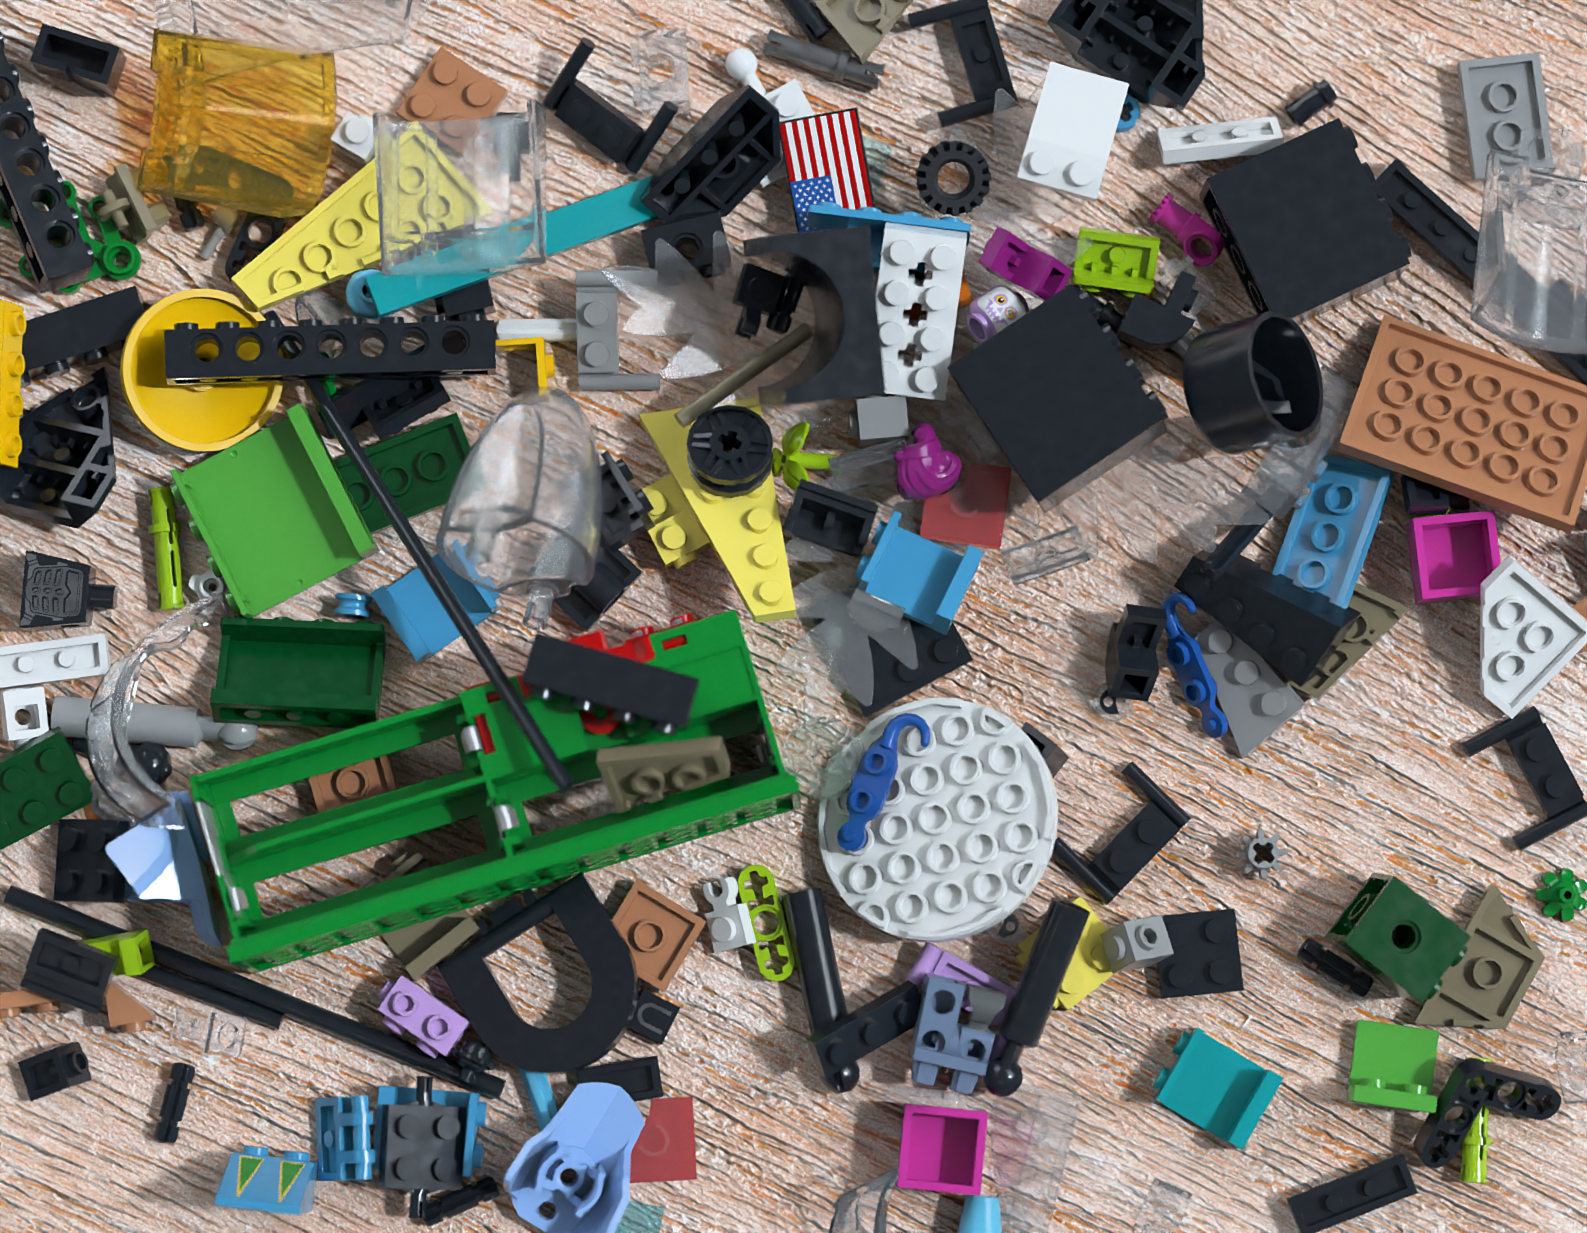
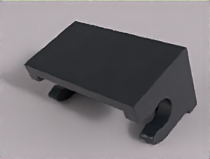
M801 479L794 492L782 532L859 559L863 547L867 543L879 506Z

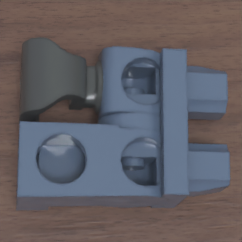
M925 972L919 1014L908 1052L913 1059L911 1079L917 1083L934 1086L939 1065L952 1068L949 1089L971 1095L978 1076H985L987 1062L995 1039L994 1031L988 1029V1026L991 1025L994 1016L1004 1008L1006 995L1000 990L970 983L964 985L961 980ZM965 991L968 994L972 1011H969L968 1022L960 1024L957 1023Z

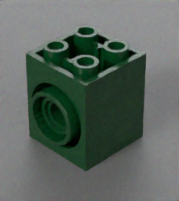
M1373 872L1324 938L1399 997L1422 1003L1425 998L1430 1000L1439 991L1443 984V980L1440 978L1448 967L1456 966L1463 959L1468 950V947L1465 945L1471 936L1397 877ZM1396 928V937L1392 941V932Z

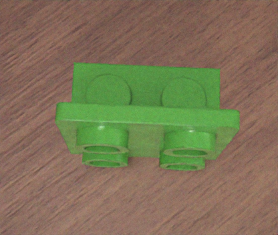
M1358 1020L1356 1023L1346 1101L1435 1113L1437 1096H1431L1439 1038L1438 1031Z

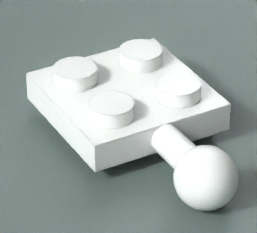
M737 48L728 54L725 62L728 74L734 79L741 80L744 86L749 84L779 109V121L815 115L796 79L767 94L755 73L757 59L754 53L746 48ZM781 141V161L760 181L763 189L787 177Z

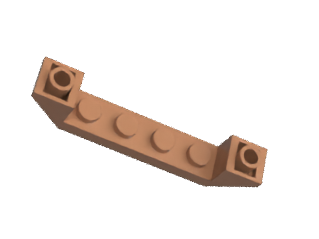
M111 980L106 994L110 1027L121 1026L122 1034L147 1030L146 1022L157 1021L156 1013ZM29 989L0 993V1019L19 1017L20 1008L35 1006L36 1014L61 1010V1001Z

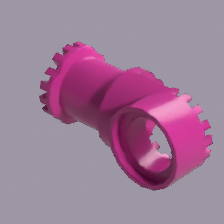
M1168 192L1162 199V203L1158 205L1161 209L1156 208L1149 217L1148 222L1152 225L1158 223L1176 237L1175 242L1183 247L1186 258L1192 264L1200 267L1211 265L1225 247L1223 243L1224 238L1220 236L1221 233L1217 232L1216 228L1201 219L1200 214L1197 212L1194 214L1190 213L1173 200L1174 195ZM1195 238L1207 239L1212 244L1213 253L1210 255L1199 253L1194 245Z

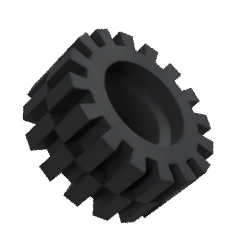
M957 140L943 141L939 145L929 148L928 152L924 156L922 155L919 160L920 164L916 169L917 189L927 205L938 211V213L950 214L952 216H960L962 213L967 214L972 212V209L977 205L980 206L984 196L988 195L990 189L989 181H991L989 165L981 153L973 146ZM950 162H958L964 165L969 174L967 186L956 194L944 192L939 187L937 181L939 170Z

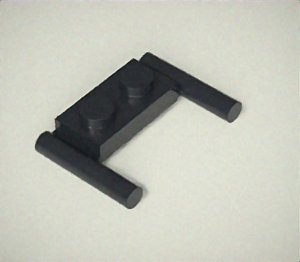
M956 0L907 14L911 30L948 19L951 20V27L972 96L975 100L972 103L937 112L941 128L1019 106L987 0Z
M583 37L542 103L547 108L555 110L556 113L554 115L613 161L616 163L622 161L629 171L638 173L678 112V107L670 101H665L647 130L644 131L642 127L582 81L576 79L596 47L593 41Z
M1535 706L1518 713L1513 719L1509 718L1462 743L1465 753L1468 757H1471L1505 739L1542 810L1547 816L1546 820L1512 837L1519 851L1587 817V802L1583 798L1584 794L1546 723L1542 722Z
M1133 761L1121 773L1150 802L1089 865L1060 837L1055 840L1052 852L1106 905L1191 819Z

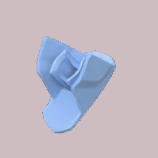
M177 790L169 792L162 796L163 799L172 804L144 823L140 822L132 826L128 832L107 844L105 848L106 854L126 878L124 898L128 902L186 903L189 905L198 937L210 946H223L208 868L204 864V862L208 861L207 850L191 798L187 791L178 792Z
M604 1082L579 1083L543 1131L527 1140L503 1180V1188L511 1195L512 1202L520 1218L546 1233L615 1232L629 1202L631 1151L645 1124L637 1105L621 1086ZM567 1168L574 1169L576 1171L575 1178L566 1183L563 1182L560 1175L561 1172ZM544 1202H551L555 1206V1211L550 1216H544L539 1211L540 1205Z

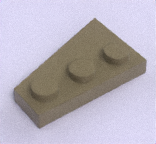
M1356 583L1348 607L1361 612V614L1322 671L1302 687H1299L1286 675L1283 678L1294 690L1319 701L1409 611V607Z

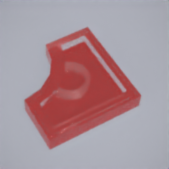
M972 462L967 477L956 489L943 495L925 499L920 536L928 540L1000 550L1012 468Z
M886 1085L883 1090V1101L966 1109L967 1095L954 1091Z
M693 1097L651 1099L649 1116L631 1151L629 1183L697 1180Z

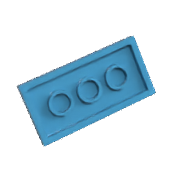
M1316 450L1272 574L1276 576L1282 574L1294 580V585L1311 593L1317 591L1330 597V602L1346 609L1395 477L1392 470Z

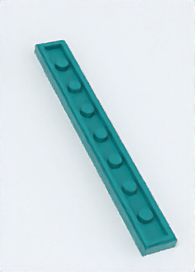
M653 176L365 277L364 282L378 317L382 318L659 219L655 213L640 202V198Z

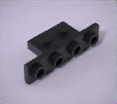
M450 336L442 344L443 349L449 354L461 353L466 346L463 339L459 336ZM425 344L408 353V355L420 354L424 350ZM441 377L363 379L331 398L350 430L369 420L381 441L392 434L399 433L406 426L427 414L435 412L439 407L451 401L439 380ZM316 407V411L319 417L321 418L322 422L324 423L325 427L327 428L328 432L330 433L331 437L336 438L334 433L328 426L327 422L323 418L322 414Z

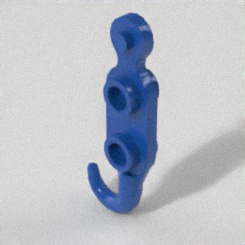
M1173 592L1164 598L1161 609H1166L1167 623L1164 628L1168 638L1167 658L1174 667L1186 701L1201 711L1202 726L1205 733L1209 737L1218 738L1226 734L1228 722L1224 713L1215 704L1217 684L1206 666L1199 643L1181 627L1175 611L1177 603L1183 604L1190 613L1196 612V606L1186 594Z
M904 713L891 719L884 728L880 738L863 755L846 800L850 819L839 829L837 834L838 844L846 851L856 852L863 848L867 839L865 825L870 820L879 816L884 807L898 768L897 740L900 732L907 726H914L921 733V745L923 747L928 746L930 740L929 726L917 714Z

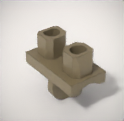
M126 163L114 167L115 173L105 181L109 190L102 192L101 196L106 205L97 214L102 222L113 220L118 230L127 227L135 244L139 245L147 242L154 231L166 225L171 215L165 203L161 200L146 205L141 194L151 191L154 187L153 178L146 166L129 169Z

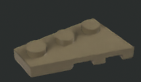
M818 0L815 2V6L825 21L863 65L913 0Z
M704 737L694 740L659 742L636 746H618L616 748L598 749L597 765L617 814L629 811L631 803L643 799L649 804L663 799V792L675 788L688 791L730 776L731 763L721 737Z

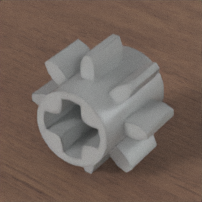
M1258 828L1256 840L1252 841L1247 836L1240 838L1246 848L1244 852L1235 854V858L1245 859L1247 866L1243 870L1244 874L1251 872L1253 869L1259 870V877L1261 880H1264L1267 877V868L1271 867L1276 872L1283 870L1281 865L1277 863L1279 856L1287 854L1288 850L1278 849L1276 842L1279 840V834L1272 836L1270 839L1264 838L1263 829ZM1263 845L1268 846L1269 850L1266 855L1270 859L1269 863L1265 860L1256 863L1253 859L1256 856L1255 850L1252 849L1253 846L1258 848Z

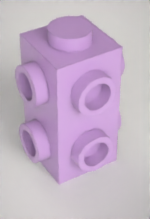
M403 975L397 981L390 978L377 997L382 1001L378 1010L385 1014L382 1022L400 1035L406 1029L419 1038L415 1045L434 1058L439 1053L449 1056L451 1049L455 1048L471 1025L470 1021Z

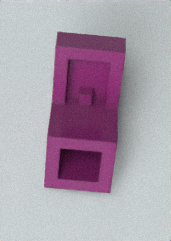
M997 226L992 237L985 244L983 254L978 261L991 274L1043 302L1064 288L1073 271L1053 256L1028 245L1011 232Z

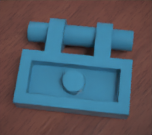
M368 1095L315 1098L319 1181L372 1179L371 1162H375V1149H370L369 1125L373 1124V1112H369Z

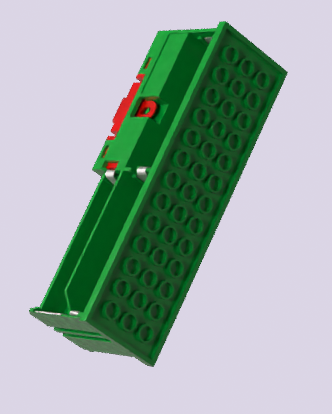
M731 610L701 619V617L694 619L693 614L678 616L669 621L670 627L655 631L653 626H646L633 630L629 633L631 639L625 640L624 645L611 649L603 630L566 640L699 678L700 688L687 732L677 730L675 736L656 732L651 729V722L637 718L634 725L610 718L612 711L595 707L594 713L572 708L569 706L570 699L556 695L553 702L529 695L530 688L524 687L522 683L524 673L508 678L574 781L572 787L603 778L597 765L598 749L694 740L704 737H721L723 741L752 732L754 736L760 735L761 738L764 734L766 743L758 745L756 748L760 762L765 767L708 783L688 791L675 793L650 804L648 802L630 807L629 811L617 814V812L609 813L532 837L522 802L559 790L490 681L467 687L466 691L459 692L460 696L203 774L191 775L189 778L191 791L234 941H230V946L226 947L230 962L255 974L408 926L522 893L528 888L532 890L574 877L580 872L588 873L801 808L799 784L795 774L791 775L790 772L786 773L737 611ZM455 735L464 766L463 770L245 836L240 835L231 804L233 801ZM471 817H479L488 848L487 851L264 918L254 883Z

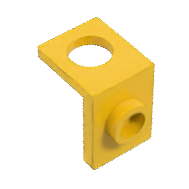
M544 337L495 340L497 353L536 350L539 393L541 397H549L548 378H555L554 354H546Z

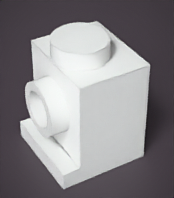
M347 112L330 140L335 150L360 165L366 166L380 154L390 138V134L381 130V125L369 116L362 113L359 116L356 114L353 116Z
M36 685L0 690V715L3 738L8 741L14 740L15 747H20L49 732L44 686ZM19 709H24L28 713V720L24 724H18L15 721V713Z

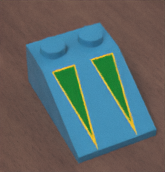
M244 1145L243 1153L233 1152L215 1198V1205L291 1215H302L312 1212L318 1162L309 1161L310 1153L285 1150L284 1158L268 1156L269 1148Z

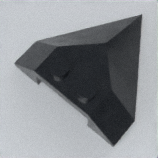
M1062 0L1047 22L1074 60L1097 75L1129 83L1127 94L1143 104L1183 111L1205 78L1202 42L1204 39L1203 0Z
M105 367L92 373L93 380L74 392L71 388H68L19 419L22 451L20 456H18V468L0 465V506L11 513L76 529L98 512L117 481L108 376Z

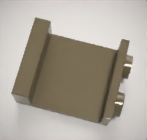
M408 851L389 866L393 872L386 878L379 881L375 877L360 889L425 870L432 866L419 851L413 856ZM465 909L385 933L381 936L405 965L404 968L415 981H419L437 967V964L447 959L476 936L480 928Z

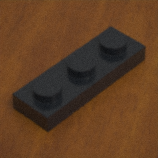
M907 980L806 1038L818 1073L828 1078L914 1028L921 1002L917 985Z
M1398 1154L1288 1197L1286 1200L1299 1233H1317L1414 1195L1418 1191L1403 1154Z

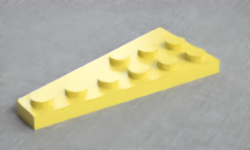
M413 125L235 274L231 281L256 310L260 312L357 273L361 269L372 267L429 244V238L459 232L494 218L495 212L423 133Z
M759 397L722 402L713 407L725 405L742 406L762 417ZM683 408L639 414L643 429L652 439L659 457L668 467L675 480V485L702 532H705L718 560L726 568L734 588L755 623L796 618L772 469L763 485L748 495L734 498L715 496L702 489L690 473L687 461V440L689 430L696 420L684 428L681 427L674 414Z

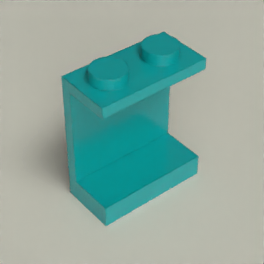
M1198 1027L1193 1028L1190 1034L1184 1031L1172 1050L1173 1053L1178 1055L1170 1069L1166 1067L1161 1069L1152 1085V1088L1157 1091L1153 1099L1235 1148L1243 1150L1281 1084L1283 1077L1271 1070H1265L1204 1034L1205 1031Z

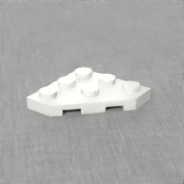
M1509 554L1481 583L1480 690L1488 700L1513 719L1587 644V619Z

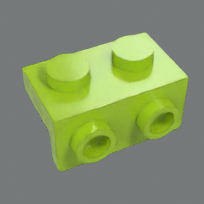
M1080 226L1073 268V283L1080 284L1081 289L1091 292H1102L1104 288L1118 289L1120 294L1127 297H1134L1135 294L1141 296L1144 293L1153 294L1160 238Z

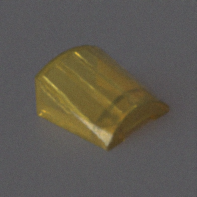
M154 29L150 69L157 71L149 149L141 150L137 190L279 218L305 215L317 207L329 167L333 146L330 139L334 134L336 121L337 83L334 52L167 29Z

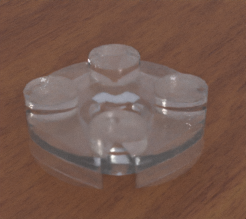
M817 717L804 722L786 736L783 765L786 773L790 772L791 775H796L800 792L819 800H831L849 792L860 761L865 754V748L860 736L840 719ZM822 749H825L827 752H833V758L828 760V767L822 768L819 763H815V758Z

